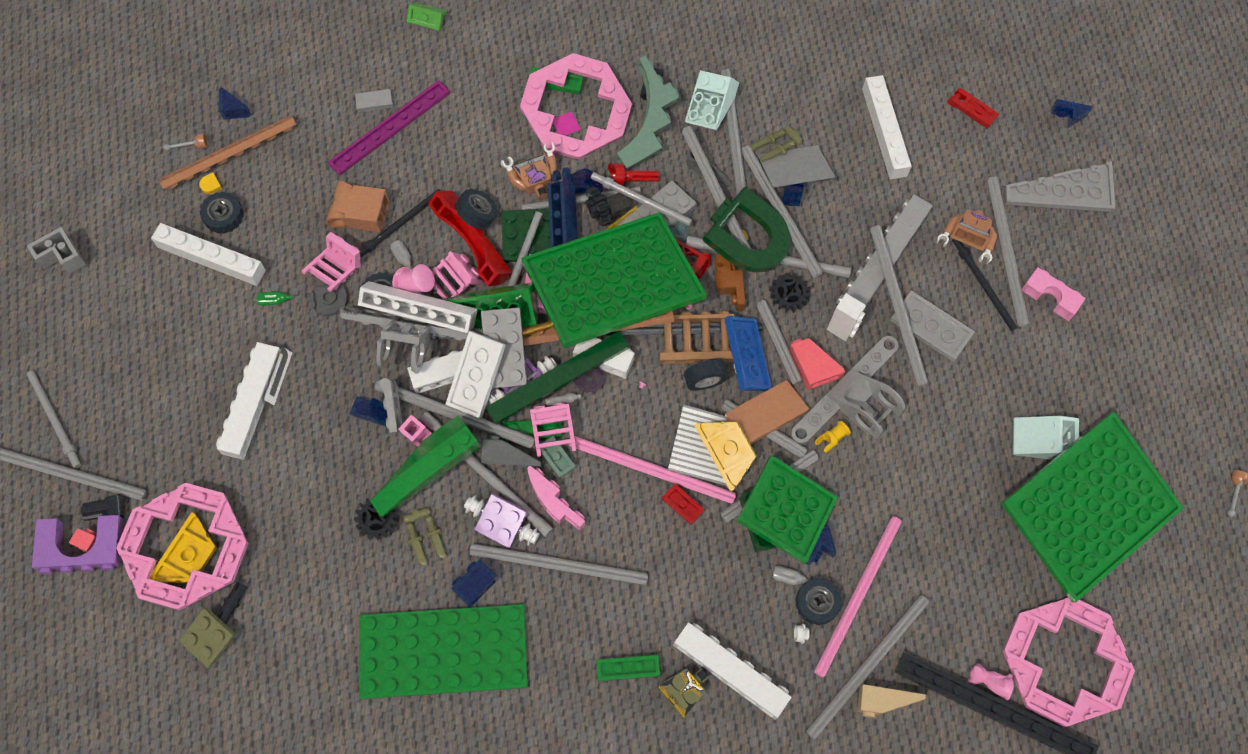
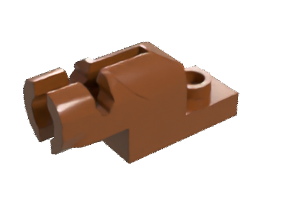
M718 254L714 259L717 290L720 295L732 294V305H735L736 311H743L745 306L742 270H735V266Z

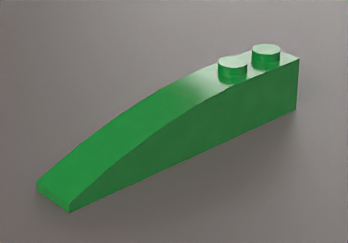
M532 283L483 290L441 299L476 308L477 314L474 327L480 329L482 328L481 311L510 308L521 309L522 327L538 324V299Z
M457 415L426 437L370 502L381 517L385 516L481 447Z

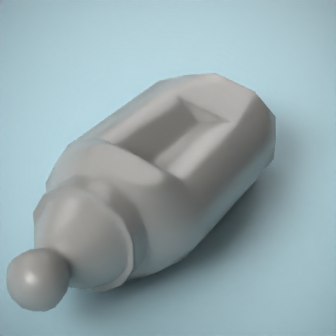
M400 240L393 242L390 248L396 260L404 267L412 269L411 255L404 243Z
M566 393L561 396L545 398L546 406L556 403H572L577 398H581V394Z
M775 566L772 578L777 581L791 585H801L808 581L797 570Z

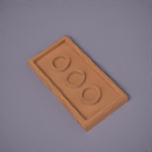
M785 380L727 412L725 418L728 422H738L748 441L752 444L806 414L809 408L790 383Z

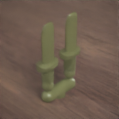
M786 126L784 130L781 129L772 134L766 133L765 138L755 142L750 147L755 151L769 143L774 144L775 140L784 136L785 133L792 139L782 145L776 144L775 149L762 155L760 159L762 162H765L779 154L784 155L786 150L795 146V143L801 144L802 138L796 130Z
M429 508L414 510L403 517L404 523H408L406 529L408 530L410 540L407 543L408 545L412 544L416 558L422 566L427 564L420 541L423 539L421 536H417L414 525L411 523L413 521L426 517L425 522L429 533L426 534L427 538L431 537L437 555L440 558L446 557L439 534L442 533L441 529H436L433 518L429 516L431 513Z

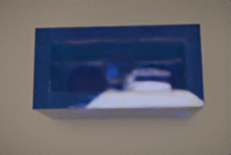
M480 559L477 562H472L467 567V572L462 577H457L452 583V592L468 608H471L498 580V576Z

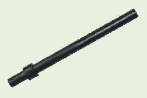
M437 189L375 238L365 242L363 247L359 249L360 258L366 253H371L375 250V246L425 209L434 194L441 190Z
M952 239V242L959 251L958 255L962 260H965L1010 331L1016 330L1018 327L970 256L971 252L969 249L965 248L962 242Z

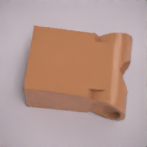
M338 181L334 192L335 200L329 209L326 224L333 228L347 226L349 228L381 233L390 203L386 190L357 185L351 186L346 182Z

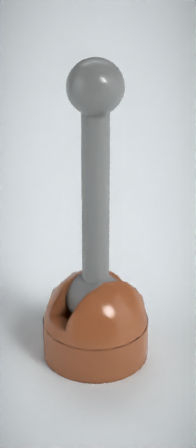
M205 133L196 135L193 141L173 145L164 144L163 149L169 151L171 148L193 144L197 148H207L208 139Z
M1234 470L1232 473V482L1236 487L1231 508L1227 511L1229 517L1236 515L1235 506L1240 486L1248 482L1247 472Z

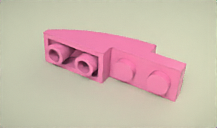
M529 466L527 470L530 483L543 508L559 525L566 519L576 529L581 531L585 526V517L577 510L575 512L569 508L570 505L563 498L558 499L560 487L553 480L548 481L544 477L545 474L536 467L534 469Z

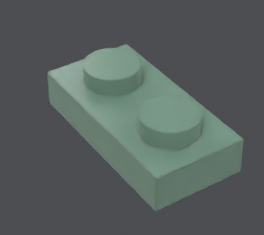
M552 436L543 443L555 442L557 440ZM561 446L540 449L542 456L559 479L576 469V466Z

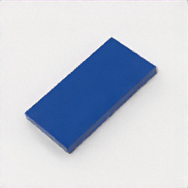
M727 316L724 318L740 390L767 391L771 389V381L756 318Z

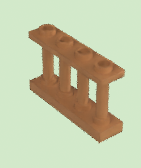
M722 311L718 314L701 312L699 313L700 315H692L690 312H684L681 315H673L674 322L664 323L665 350L659 355V364L699 363L712 359H721L724 363L734 362L724 318L734 316V314ZM709 322H721L722 349L720 351H713L710 347ZM672 323H683L684 350L682 352H675L673 350ZM690 323H702L703 349L701 352H694L692 350Z

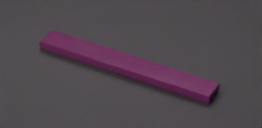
M438 80L327 162L328 165L339 176L450 95V91Z

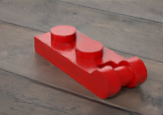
M958 88L954 96H951L947 101L953 108L956 107L986 129L991 126L999 113L962 88Z

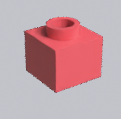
M77 528L69 543L88 552L96 541L97 533L87 528L85 531Z

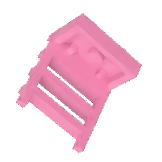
M332 232L326 236L327 248L302 270V274L305 275L307 272H310L328 284L330 287L327 289L330 293L334 289L337 290L340 283H344L349 275H353L354 270L361 267L360 251L353 245L351 246L342 237L336 236ZM325 258L326 260H328L329 262L343 270L345 273L341 274L340 272L329 266L327 263L322 261V259ZM314 266H319L320 268H322L323 270L337 278V280H332L331 278L320 272L318 269H316Z
M450 251L448 256L442 259L441 263L434 267L432 271L433 275L437 274L453 294L451 297L460 295L470 284L479 286L484 282L478 274V270L469 264V258L463 253L458 254ZM443 267L447 269L461 286L458 290L442 273L441 269ZM435 281L433 288L441 298H449Z
M556 403L551 407L537 406L530 410L537 457L541 456V448L571 444L572 451H576L569 404ZM568 421V428L537 432V425ZM570 433V439L539 444L538 437Z

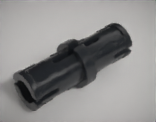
M236 581L228 597L224 598L223 601L225 602L217 614V617L223 623L227 624L235 608L239 607L240 604L238 603L248 589L244 584Z

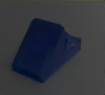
M1057 99L1052 106L1051 114H1056L1058 117H1068V129L1085 119L1092 106Z
M357 396L349 414L387 427V410H385L383 403L373 397L370 401Z
M827 525L823 528L806 563L809 566L813 561L817 563L822 555L820 550L832 558L837 554L830 527Z

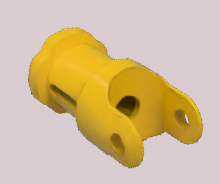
M838 421L833 429L827 430L816 439L815 445L820 444L823 440L828 441L830 444L824 448V453H827L838 445V441L844 436L851 434L850 429L844 422Z

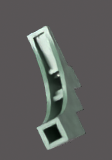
M646 56L639 58L636 64L646 89L647 107L645 119L638 135L625 148L617 152L614 158L617 163L624 164L625 171L660 153L662 142L655 135L667 129L671 123L670 116L664 109L672 106L679 99L676 87L672 86L670 82L663 85L662 77L659 74L657 75L652 61L648 60Z

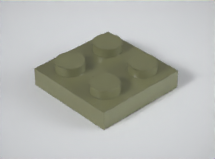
M204 608L180 638L179 642L207 668H210L235 638L236 634L208 608Z

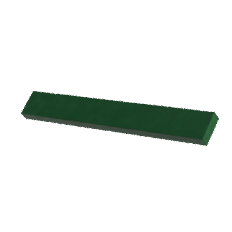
M620 331L486 406V410L497 425L628 350L629 345Z

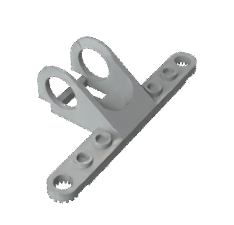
M345 306L340 308L339 316L343 319L360 321L364 325L378 324L383 328L381 330V337L377 341L376 361L379 368L385 365L388 357L390 358L395 341L415 344L412 347L411 371L418 374L423 366L432 334H435L437 337H454L455 340H465L468 336V333L382 311L364 308L359 310L356 307L351 308L349 306L348 308ZM473 328L471 330L475 333L483 335V328H481V330H479L480 328ZM386 340V351L382 358L383 346ZM420 346V355L417 363V354Z
M892 336L883 337L792 429L791 438L801 445L807 443L840 410L867 435L871 434L877 440L883 432L879 424L889 413L894 411L900 416L905 410L903 399L894 389L871 378L895 354L899 347L898 341ZM891 342L894 348L888 350L884 347V343ZM880 390L890 394L896 401L897 406L889 403L883 397ZM871 396L888 409L877 421L873 418L878 412L866 403ZM858 413L865 416L873 425L871 427L865 425L859 418ZM803 430L806 433V438H797L796 431Z

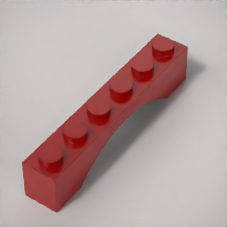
M452 190L437 191L428 205L438 218L451 226L466 241L475 256L478 274L486 285H502L512 273L510 268L482 230L466 224L458 216L455 209L458 198Z

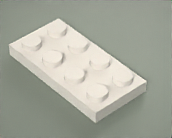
M469 331L445 405L474 417L482 418L506 344Z

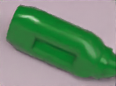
M280 291L257 294V304L261 306L280 305L289 299H293V295H287Z

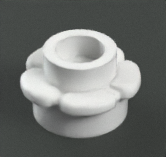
M802 623V625H795L794 641L804 644L805 640L809 639V628H806L805 624Z

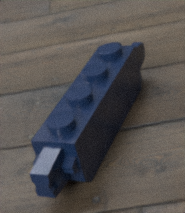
M568 167L563 168L562 176L559 170L553 171V181L548 184L551 248L578 239L575 183L572 182L571 172Z

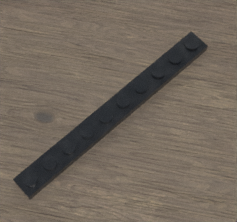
M901 654L894 673L1063 754H1097L1099 745L910 655Z

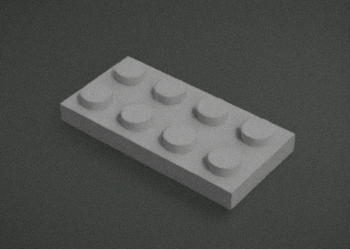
M673 181L669 182L650 198L684 216L697 207V203ZM643 204L619 223L618 226L658 213L659 211ZM661 213L669 229L679 222Z
M911 290L903 302L914 337L954 362L975 331ZM894 313L890 321L899 326L896 313Z
M510 308L481 311L483 336L506 344L492 388L527 384L521 309Z

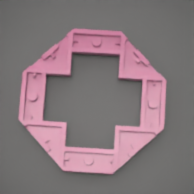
M573 53L529 75L520 110L526 116L542 147L545 144L546 150L550 151L552 149V142L555 146L554 153L581 159L587 154L597 151L623 137L632 103L608 63ZM568 72L602 81L598 97L614 102L606 130L589 125L584 141L550 132L554 115L538 111L546 83L564 87Z
M184 483L178 486V489L170 493L166 492L153 499L152 502L133 509L116 549L125 564L124 567L136 589L135 592L139 599L180 611L233 583L249 543L224 493ZM180 504L215 513L208 531L227 537L213 574L210 575L193 570L185 589L151 580L150 577L157 560L139 555L153 518L173 522Z
M1069 598L1017 614L1002 651L1026 708L1063 727L1121 709L1135 670L1132 663H1129L1125 654L1126 649L1120 636L1117 635L1114 629V622L1109 614L1081 600L1072 603ZM1064 617L1100 634L1093 653L1112 662L1100 696L1097 697L1084 689H1079L1073 706L1037 689L1036 685L1043 669L1024 660L1037 626L1039 625L1053 633H1057Z

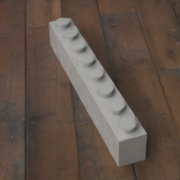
M915 194L910 200L906 199L901 207L904 210L902 213L898 212L895 215L893 226L889 225L883 234L885 235L884 239L892 266H894L933 206ZM877 250L874 254L869 253L865 260L867 264L865 267L861 266L855 275L857 279L855 281L851 280L846 288L848 295L866 306L885 279ZM843 294L839 297V299H838V301L836 302V304H839V303H840V301H841L842 298L844 297Z

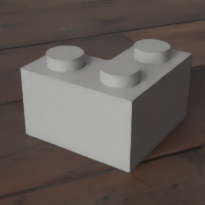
M62 227L27 245L32 256L43 269L59 261L70 274L86 265L73 241Z

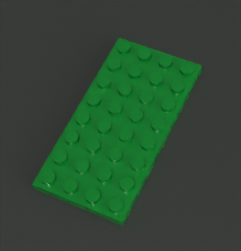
M524 604L359 615L360 700L528 688Z

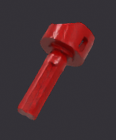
M609 163L607 167L614 182L622 186L625 181H659L658 171H625L623 163Z

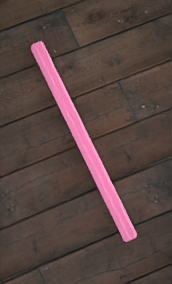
M574 436L576 449L731 504L735 500L736 493Z
M893 516L890 519L814 671L816 675L820 677L826 675L902 523L899 518Z

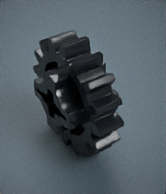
M595 186L587 189L586 196L588 200L585 201L591 218L596 219L601 226L609 224L611 222L609 215L611 207L605 194H601Z
M785 273L784 278L778 275L777 280H773V286L770 287V292H772L770 293V298L774 299L772 304H779L778 309L780 310L783 307L786 313L788 309H791L793 313H795L796 308L802 310L803 305H807L811 295L809 293L810 287H805L807 280L802 282V276L800 275L796 278L795 273L792 276Z
M368 498L366 499L367 504H359L362 509L355 511L359 517H355L354 521L359 523L356 525V528L361 530L362 536L367 534L369 540L375 536L378 541L381 535L387 538L386 533L388 531L392 534L394 533L392 526H398L394 520L399 519L398 514H395L396 508L389 512L390 518L387 522L386 516L388 514L381 517L376 509L372 508L374 506ZM365 514H366V515H367V520L365 521V524H364V516H365ZM371 514L379 516L382 522L374 520Z

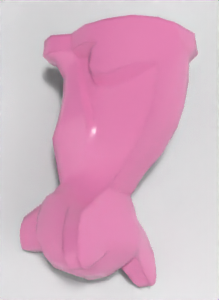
M979 663L972 667L970 679L966 681V683L973 686L983 682L990 690L1004 697L1005 700L1010 699L1014 687L1012 674L1009 673L1004 676L995 671H986Z

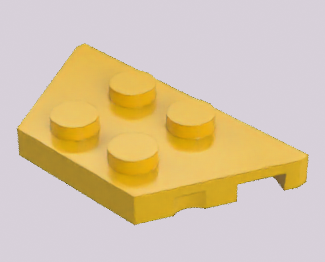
M738 422L696 423L694 425L729 490L733 491L757 457L755 451Z
M191 512L154 568L150 577L151 580L161 583H188L193 570L200 572L204 570L217 547L195 513Z

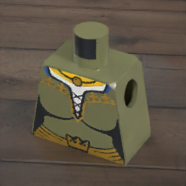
M702 668L694 675L685 669L660 684L657 689L678 715L684 719L705 694L706 691L701 685L709 677Z

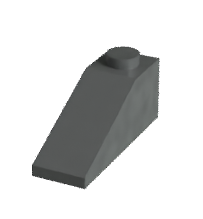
M488 435V439H483L481 463L542 466V461L505 440H499L500 436Z

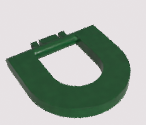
M746 187L742 188L732 202L727 198L710 218L714 222L713 226L702 238L704 243L734 266L749 272H765L775 268L785 258L790 247V232L785 220L773 207ZM738 208L766 230L769 238V244L766 249L759 251L748 249L722 229Z

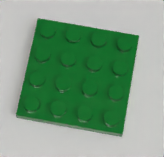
M771 455L766 461L736 522L805 564L838 497Z

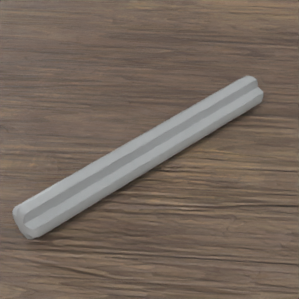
M766 300L759 301L757 304L758 310L792 384H798L802 381V376Z
M726 400L722 405V409L726 412L738 407V405L730 400ZM778 430L766 436L798 457L804 456L807 452L806 447Z

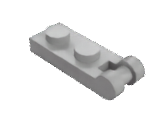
M383 378L380 380L379 385L384 390L385 395L383 405L385 410H387L386 426L390 433L400 432L398 429L403 423L397 382L394 379Z

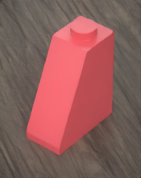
M797 339L792 342L789 350L807 390L843 377L845 373L844 368L811 339Z

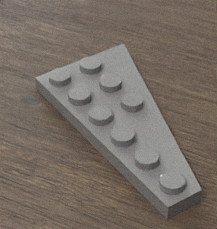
M1112 161L1099 166L1093 165L1082 170L1079 168L1053 174V176L1047 178L1040 177L1029 182L1022 181L1006 185L1004 188L1005 205L1113 212L1116 208Z

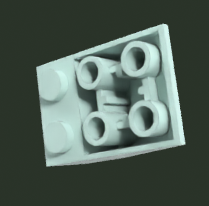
M700 70L685 122L717 130L735 99L739 82L731 77Z
M1065 416L1013 418V455L1053 460L1079 439V418Z

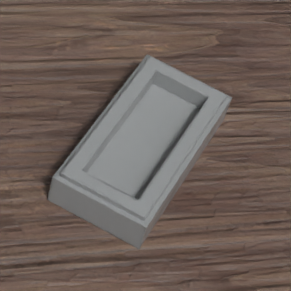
M390 89L355 94L358 112L393 107Z

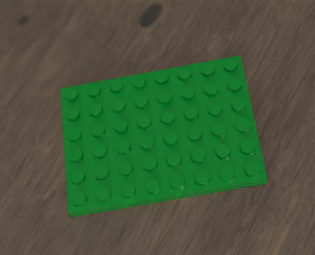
M660 212L521 258L522 264L563 348L705 300L707 297L705 290Z
M1115 412L1106 415L1001 502L1003 508L1072 603L1080 600L1184 508Z

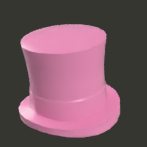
M419 264L412 269L409 267L399 268L392 280L393 288L417 294L431 291L435 283L432 271L423 264Z

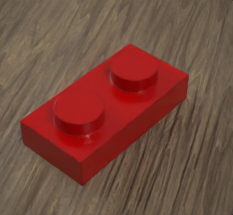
M676 484L661 499L690 525L705 510Z

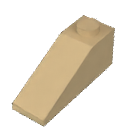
M863 684L859 687L857 712L863 713V717L875 718V715L920 702L926 698V695Z

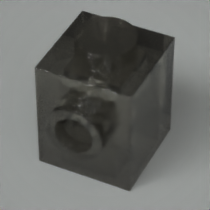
M620 192L606 197L611 207L609 215L612 221L624 216L634 206L632 198Z

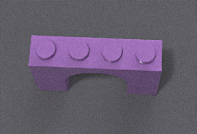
M119 515L98 516L96 541L87 553L78 557H68L63 551L64 523L57 518L36 520L32 568L39 571V574L48 575L58 570L61 573H73V570L81 569L82 572H93L94 568H102L101 570L113 571L115 567H122V558L116 547L124 531L125 519Z

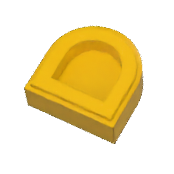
M214 173L208 174L200 180V188L206 194H213L222 189Z

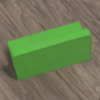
M414 2L409 4L407 22L441 30L443 16L448 13V10Z

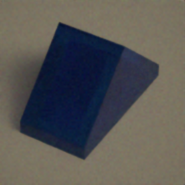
M221 87L219 89V112L223 120L249 118L251 116L248 107L224 88Z
M587 168L571 174L572 182L575 183V194H587L586 190L593 186L597 187L598 191L603 192V184L591 179L593 171Z

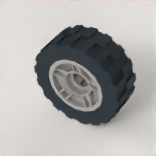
M721 359L699 362L687 368L683 373L687 388L691 391L716 387L728 379L725 363Z

